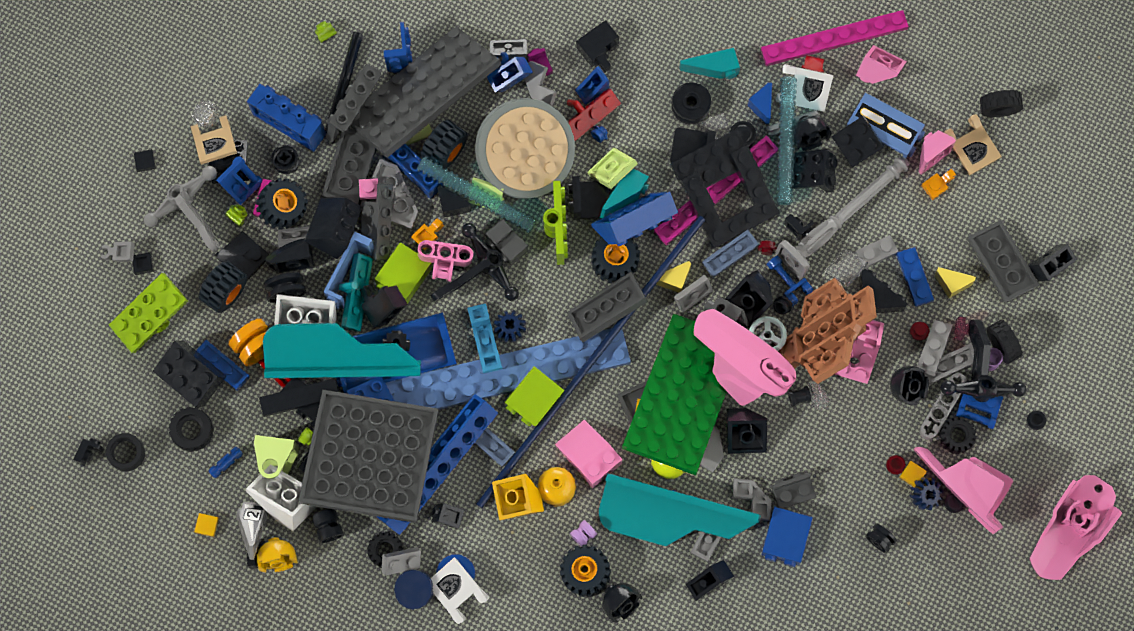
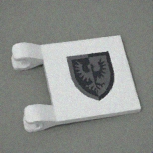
M784 64L782 71L795 76L790 96L777 93L776 102L825 112L833 75Z
M455 557L431 578L434 595L457 624L462 623L466 619L457 608L471 595L474 594L480 603H484L489 599V596L477 585Z

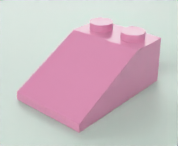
M585 420L555 444L592 489L606 478L607 473L611 474L622 464L623 459Z

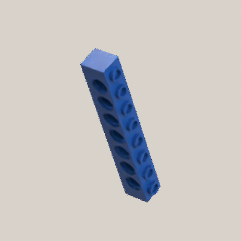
M476 394L473 395L431 448L419 512L498 414L493 407ZM377 517L398 535L410 523Z

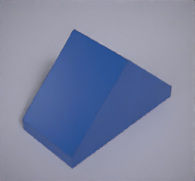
M598 66L575 91L586 105L609 88V80Z
M769 82L749 98L748 107L765 124H769L771 118L772 83Z

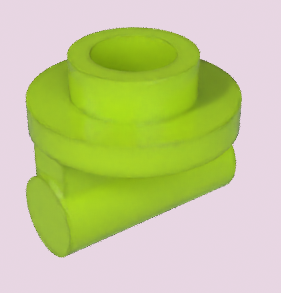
M326 21L319 23L314 31L321 43L337 34L330 22L326 23Z
M239 204L231 205L225 214L239 227L244 224V220L248 215L246 209Z

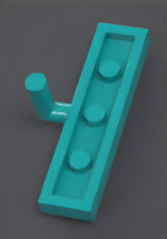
M356 253L353 256L349 282L339 285V290L347 293L341 327L354 332L361 331L364 315L361 305L365 301L360 289L365 285H369L373 258L360 253Z

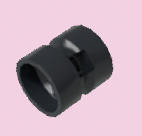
M335 509L323 510L312 516L315 528L319 529L317 536L320 543H328L344 536L341 524L337 523L339 517Z

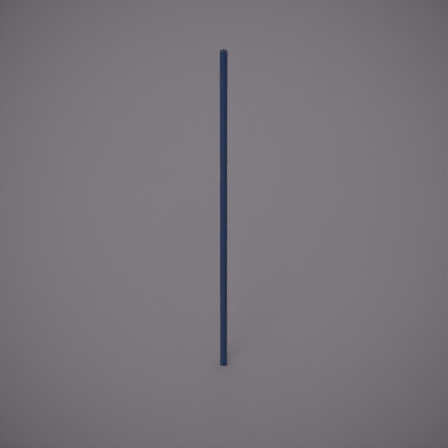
M702 216L697 218L642 289L645 297H647L705 222ZM636 310L617 321L494 481L505 479ZM492 484L476 503L481 509L494 494Z

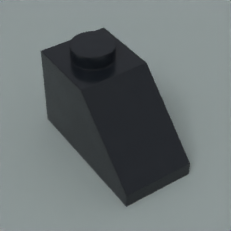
M725 560L709 566L686 583V586L695 601L725 584L734 575Z

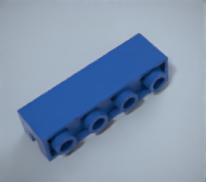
M406 144L402 145L388 157L429 199L438 193L437 187L439 184L444 187L443 180Z

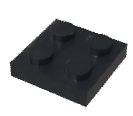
M864 115L831 136L852 168L884 147V144Z

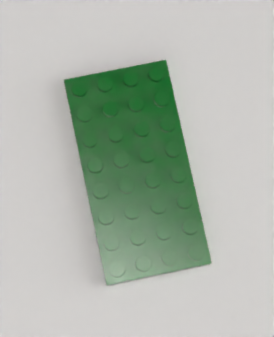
M673 314L622 449L696 475L727 391L718 383L712 372L715 353L694 336L695 321Z

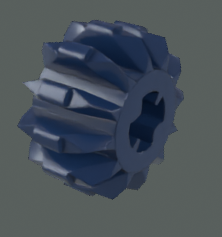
M505 310V316L499 314V320L494 321V325L498 326L494 328V331L499 333V339L505 336L506 343H508L509 338H512V341L515 343L516 336L522 339L521 332H526V328L523 327L526 325V320H521L522 314L516 316L515 310L511 312V315ZM510 323V326H511V323H512L513 326H514V328L511 329V328L509 327V329H507V324Z
M921 477L920 481H914L916 487H910L914 492L909 495L910 498L914 499L913 505L918 506L921 510L925 508L926 510H932L933 506L938 507L937 501L943 500L940 497V494L944 492L943 489H939L941 484L937 481L935 482L934 478L931 477L928 479Z

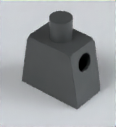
M719 298L716 302L709 299L704 305L705 310L715 309L746 329L750 326L744 310L723 298Z

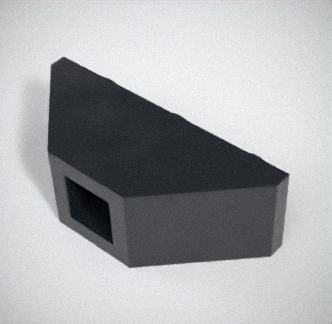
M863 267L859 273L860 290L867 286L873 289L876 313L903 312L908 305L906 299L900 294H895L886 282L878 280L873 271L866 270Z

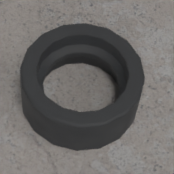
M121 433L109 440L106 446V457L114 468L120 471H132L142 464L145 458V449L143 443L136 436L130 433ZM124 441L133 443L137 449L135 459L129 463H120L114 456L116 446Z

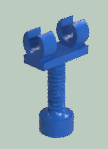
M777 255L766 265L770 270H777L790 287L783 296L791 301L793 307L798 303L797 297L793 294L794 291L801 287L802 291L808 295L814 289L805 278L796 284L782 267L781 263L783 261Z

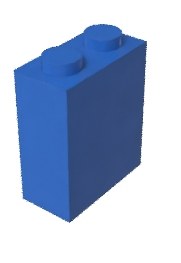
M774 507L761 555L765 556V559L776 562V560L784 561V565L790 567L799 566L802 561L813 517Z

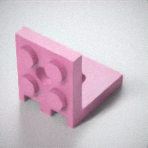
M875 320L865 324L866 331L857 336L853 342L850 358H857L860 362L857 364L849 362L847 367L835 373V375L868 384L880 348L884 323Z

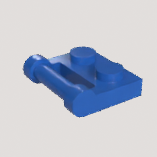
M240 156L236 157L232 165L216 180L240 205L262 183L260 176L255 175ZM239 170L249 178V185L236 174Z
M962 394L955 417H964L993 429L1003 396L989 399L987 402H979L970 395ZM965 406L991 414L990 418L967 411Z

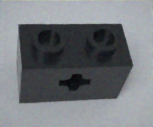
M1059 244L1028 266L1038 282L1049 281L1078 259L1068 244Z

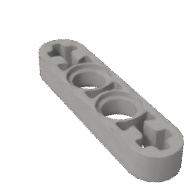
M955 373L949 379L953 381V379L957 380L959 378L961 380L960 383L967 382L966 377L961 373ZM941 392L920 427L919 432L923 439L931 440L938 434L961 393L957 394L955 392L952 395L953 402L945 403L943 400L944 394ZM934 410H941L944 417L936 419L933 416ZM931 422L935 423L931 430L933 434H925L926 430L924 427L928 428Z

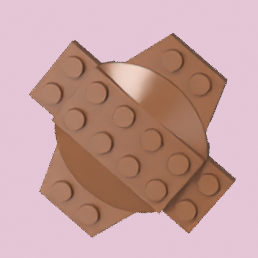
M833 278L805 296L800 316L803 318V324L800 328L795 327L793 333L787 336L785 345L779 350V353L794 369L799 365L807 369L812 380L817 384L847 367L850 362L854 340L866 331L865 324L877 318L873 289L867 286L854 295L847 294L841 283L836 278Z

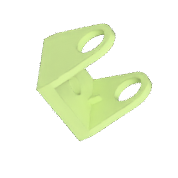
M255 435L254 446L260 474L268 479L277 477L281 471L289 474L299 453V446L295 440ZM270 464L278 466L273 474L264 472Z

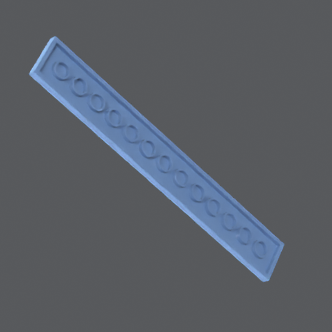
M612 328L602 330L585 342H582L579 336L501 354L499 355L502 365L501 370L483 374L481 362L476 360L421 373L420 376H409L387 382L386 385L395 402L440 410L468 403L474 394L482 399L511 393L533 366L554 382L574 378ZM622 329L587 374L631 364Z

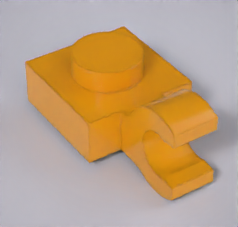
M952 169L947 171L942 177L936 173L922 183L921 186L930 198L934 200L948 190L949 187L946 184L952 181L956 174Z
M437 218L429 227L423 224L411 238L418 245L424 240L436 241L438 236L435 233L444 227L443 222Z

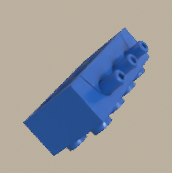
M259 84L247 100L252 114L314 152L326 136L322 119L315 114L310 115L301 105L292 104L291 100L285 95L279 96L272 87Z

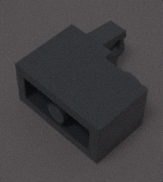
M605 20L576 41V48L591 67L599 66L606 73L611 69V64L607 60L609 58L607 52H612L618 47L619 36Z
M372 284L365 285L360 289L365 301L361 307L373 328L387 325L408 305L397 285L391 287L384 286L378 292Z

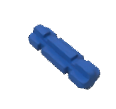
M237 446L234 447L230 454L227 453L216 463V466L213 465L209 469V473L213 478H217L221 471L224 472L235 462L236 458L239 459L243 455L242 451Z

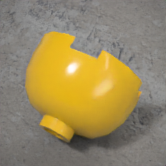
M552 467L544 471L539 477L537 488L541 494L542 501L558 507L564 506L572 500L576 491V483L573 475L565 468Z
M278 537L268 539V542L260 547L257 554L258 569L265 573L266 569H274L275 572L285 571L292 568L293 563H298L294 547L289 542L280 540Z

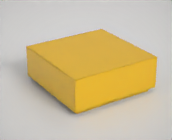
M910 461L899 478L916 487L914 481H920L927 471Z
M199 513L194 532L214 537L219 518Z

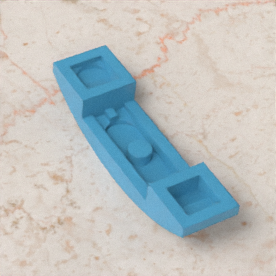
M486 303L468 307L483 374L501 370L502 365Z

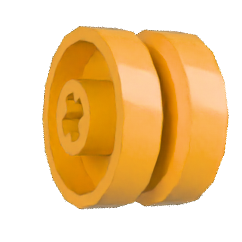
M262 318L252 320L244 325L229 341V346L235 353H240L239 358L245 366H252L264 359L263 338L268 330V326Z

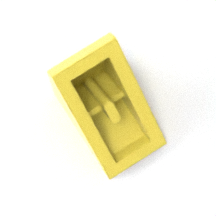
M690 261L667 270L656 285L678 293L681 292L690 271Z
M940 267L935 272V277L948 298L972 286L976 279L975 276Z

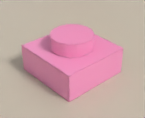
M378 178L359 180L360 200L377 199Z

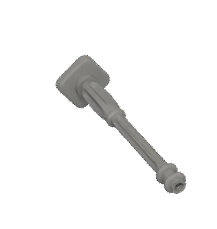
M905 157L895 158L893 165H887L885 172L834 216L831 215L829 219L810 231L796 247L783 240L778 245L775 255H779L783 261L782 264L797 279H803L810 268L806 258L830 240L837 230L842 228V224L893 179H899L901 172H907L908 160Z

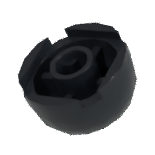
M805 115L799 119L793 129V139L797 149L802 148L803 151L821 146V141L825 138L828 140L832 135L829 125L819 116Z
M904 366L895 371L890 381V390L897 401L912 406L919 404L918 401L926 397L929 389V379L925 376L923 369L915 366Z
M627 583L610 585L605 590L603 597V610L612 622L617 623L619 622L617 619L620 617L623 620L626 619L639 607L638 600L639 598L642 600V595L635 587Z

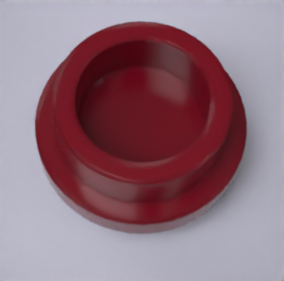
M761 241L758 246V251L762 255H772L777 249L773 241Z
M915 322L910 328L911 337L917 341L925 340L930 332L929 327L924 322Z
M893 455L888 458L886 468L889 473L899 475L905 470L906 463L901 456Z

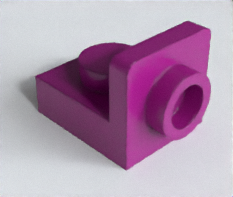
M544 48L533 49L527 54L528 63L534 61L548 67L546 76L553 74Z

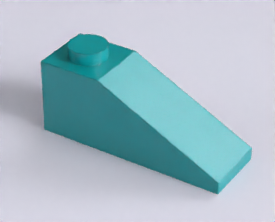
M734 48L680 60L679 66L680 71L718 79L735 78L739 75L740 71Z
M633 168L615 187L602 208L600 218L638 200L641 194L645 195L649 188V184H647L649 176Z

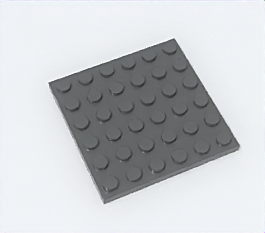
M322 390L298 500L299 504L417 523L439 410L437 408Z

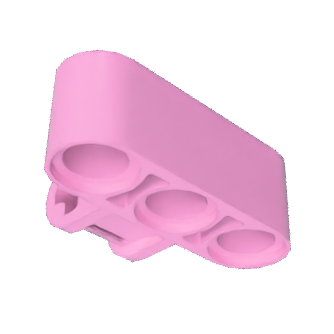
M424 240L418 246V257L421 261L434 263L432 279H447L448 282H451L453 266H469L473 260V251L465 245ZM423 248H429L432 252L430 254L425 255L421 252V250ZM447 250L451 255L443 257L440 252ZM466 253L469 255V259L462 260L459 255Z

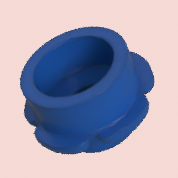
M594 126L591 135L597 142L601 143L608 139V132L603 126Z

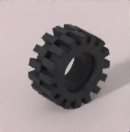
M953 417V419L947 420L939 434L941 445L944 444L943 448L949 449L950 453L956 452L955 454L964 453L969 450L977 438L975 435L977 431L973 428L974 424H970L969 419L964 420V417ZM955 428L962 429L965 433V440L955 442L951 438V431Z
M385 531V533L379 532L378 535L372 536L373 539L369 540V546H367L370 560L379 568H382V557L378 554V548L381 544H391L393 552L404 550L398 536L388 531Z

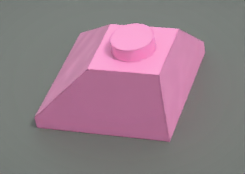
M873 45L864 57L856 76L860 77V80L863 82L874 84L897 77L907 61Z
M938 130L934 134L930 132L923 138L924 142L921 146L919 173L921 175L950 154L956 142L953 137Z

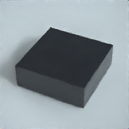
M152 149L134 153L137 172L156 169Z
M151 252L133 256L132 263L135 275L154 272Z

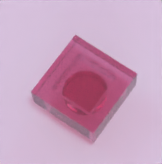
M958 316L956 319L954 340L962 341L964 336L968 334L969 324L966 323V317Z

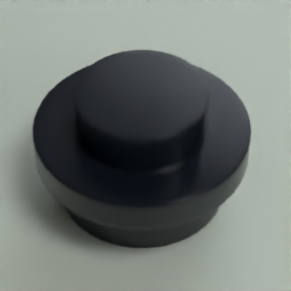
M778 296L774 300L773 308L778 314L784 315L791 311L792 303L787 297Z
M1032 411L1027 416V425L1033 430H1040L1046 425V416L1040 411Z
M954 494L948 495L944 501L945 508L951 513H958L964 508V504Z

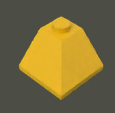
M527 474L492 482L499 520L544 512L539 489Z

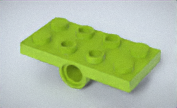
M553 181L554 208L546 210L543 215L544 232L548 237L556 238L557 265H564V259L568 258L567 241L563 242V240H567V225L563 223L566 222V205H562L565 204V187H561V181Z
M161 273L109 326L129 351L136 353L154 334L161 333L169 326V320L188 300L167 275Z

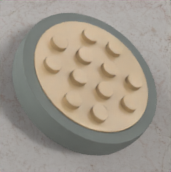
M514 99L496 107L482 122L475 143L476 160L485 179L502 191L503 194L520 199L535 198L553 191V181H561L562 183L567 177L574 161L575 140L567 120L554 107L537 99Z

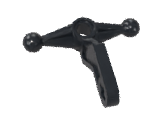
M472 223L463 225L462 234L471 239L478 258L477 265L432 293L430 297L436 302L459 289L480 273L490 275L505 290L504 296L507 300H516L519 296V291L509 283L503 268L501 253L491 249L476 235L477 229Z
M978 319L970 320L968 334L974 348L971 381L954 384L950 380L944 381L941 384V392L947 396L953 395L955 392L970 395L979 402H987L989 399L1011 393L1016 397L1024 396L1027 391L1024 383L1015 382L1013 385L996 382L992 377L988 376L991 343L983 322Z

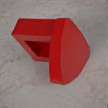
M806 55L804 65L801 68L824 73L822 69L824 59Z

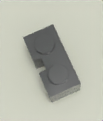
M503 219L485 233L487 245L501 253L504 263L508 262L512 266L528 252V246L513 232V229Z

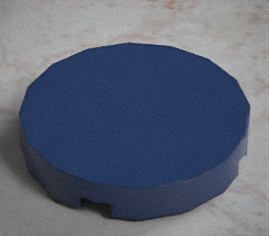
M421 570L405 571L395 582L394 592L396 599L402 606L414 610L424 607L433 597L434 591L431 578Z

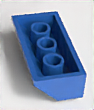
M671 192L650 193L591 225L608 244L621 246L628 242L627 239L643 235L642 231L658 227L657 224L659 222H667L673 219L672 216L677 214L678 210Z

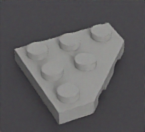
M379 159L371 179L378 178L379 183L393 184L391 223L412 230L419 212L397 165ZM377 199L362 200V202H376V201H377Z

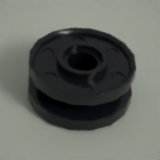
M695 82L684 83L674 92L671 104L672 112L682 123L689 125L698 124L709 114L711 95L707 88ZM694 101L696 105L689 106L687 102Z
M294 272L284 273L266 280L263 284L265 290L268 291L266 295L267 301L276 303L277 294L297 297L304 296L306 288L301 284L304 281L302 274Z

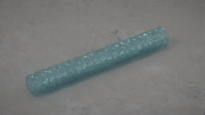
M786 76L780 78V82H782L780 84V88H782L780 93L782 95H780L781 101L779 102L781 105L779 107L781 111L779 113L781 117L779 122L781 124H779L780 135L778 139L780 141L778 145L780 147H778V151L780 153H778V157L780 158L777 168H779L777 174H779L777 176V180H779L777 185L779 187L777 188L778 193L776 197L778 199L776 203L781 205L793 203L791 198L794 188H792L794 186L792 182L794 180L792 176L794 174L792 170L794 165L792 163H794L793 157L795 156L793 153L795 151L793 147L795 145L793 133L794 123L796 122L794 118L796 116V113H794L796 111V107H794L796 101L794 100H796L795 94L797 90L795 88H797V85L795 83L797 79Z
M426 156L422 158L417 167L418 172L422 171L423 175L426 173L427 177H433V180H438L439 184L442 182L443 186L447 185L449 186L448 189L452 188L454 192L458 191L459 195L463 194L464 198L468 197L470 201L474 200L475 204L479 203L480 207L484 206L486 210L490 209L491 213L495 212L496 216L500 215V218H506L505 221H511V224H516V227L520 226L521 230L525 229L527 233L534 227L536 223L535 217L531 218V215L527 216L526 212L522 213L520 209H515V206L511 207L510 203L506 204L505 200L501 201L499 197L495 198L494 194L490 195L489 191L485 192V189H479V186H474L473 182L470 184L469 180L465 181L463 180L464 177L460 178L458 174H453V171L449 172L448 168L444 169L442 165H437V162L433 163L432 159L428 160Z

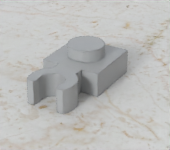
M131 241L114 242V247L103 245L102 249L108 250V253L101 255V258L106 261L112 259L114 262H133L135 243Z

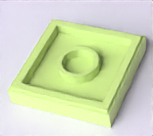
M612 148L587 173L594 180L612 189L638 163L632 157L616 148Z

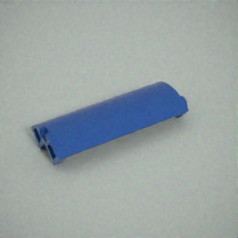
M443 312L352 336L361 344H383V338L387 339V333H391L393 330L403 331V334L407 335V340H410V351L406 352L414 359L421 360V373L457 364ZM389 376L382 378L384 382L387 383L409 376ZM336 377L338 387H342L344 393H346L347 390L376 377Z

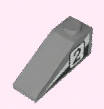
M244 501L242 508L237 511L236 520L239 521L240 532L249 559L254 560L267 521V511L258 503Z

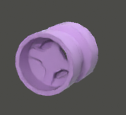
M991 348L989 371L997 369L1003 361V355L997 348Z
M585 520L579 524L577 530L574 529L569 533L581 547H583L582 545H587V541L597 535L596 531Z

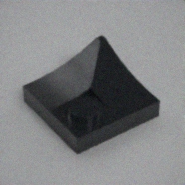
M243 231L215 254V257L221 263L229 261L247 274V281L266 262L265 258L269 256L262 247Z

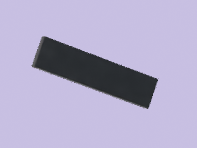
M333 378L259 397L263 416L267 417L320 403L322 390L338 392L336 379Z

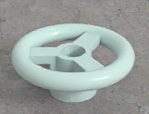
M770 316L755 320L750 326L749 331L754 334L756 327L764 323V330L760 333L759 338L769 345L773 342L777 345L773 348L779 351L785 345L787 339V332L783 323ZM771 323L777 325L780 329L781 339L772 332ZM764 334H770L771 337L765 338Z

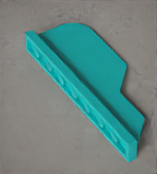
M337 323L278 324L270 327L263 338L264 378L421 375V360L414 359L397 343L361 344Z
M609 473L606 476V485L599 507L600 521L608 530L663 546L670 545L694 530L731 539L757 524L761 517L760 514Z

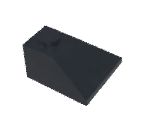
M758 270L746 275L725 298V300L744 310L750 326L773 304L770 284Z
M726 408L728 454L767 453V418L747 408Z

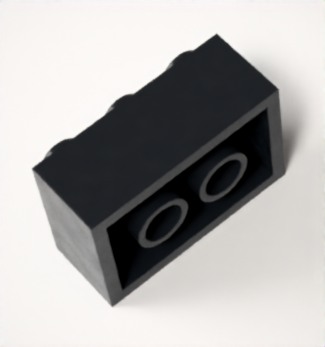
M184 340L174 341L153 370L157 376L194 407L205 406L226 378L224 373Z

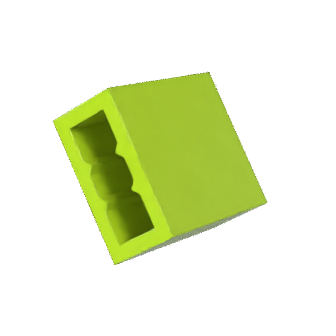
M400 242L375 277L376 287L380 289L384 286L391 287L397 285L408 304L432 270L433 265L430 262L421 261L418 253Z
M533 366L505 400L507 404L505 408L514 415L516 412L522 416L521 421L527 426L533 425L536 427L565 390Z

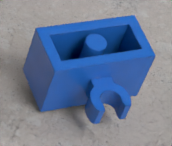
M506 52L500 53L503 58L501 61L502 65L487 76L495 93L505 92L533 73L525 57H514L509 61Z

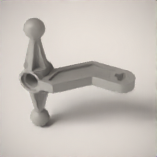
M212 166L204 167L202 175L185 184L181 183L171 186L167 192L166 199L154 213H147L144 216V224L148 227H154L158 224L160 217L176 209H181L197 228L206 246L214 253L221 248L211 227L191 205L193 196L205 181L215 179L217 176L216 169Z

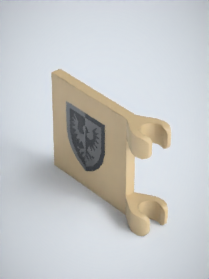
M976 114L968 119L969 124L975 129L968 134L956 139L952 129H947L944 132L956 140L952 149L969 176L1002 157Z
M226 115L219 117L222 128L201 134L198 124L191 126L201 165L237 154Z

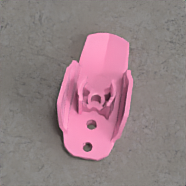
M715 309L703 311L698 315L694 325V336L715 353L712 372L718 383L741 406L754 401L763 393H768L775 397L785 395L796 380V371L777 350L748 329Z
M915 447L913 449L931 471L968 507V511L989 532L995 534L1003 528L1002 524L994 516V513L1007 495L1013 483L1012 478L976 457L965 458L945 469L928 449L923 447Z
M1085 475L1080 480H1073L1056 504L1053 516L1030 557L1031 565L1039 577L1049 580H1061L1081 556L1102 542L1122 514L1119 509L1114 507L1116 495L1112 486L1095 475ZM1095 486L1100 487V493L1095 491ZM1090 501L1089 509L1084 507V502Z

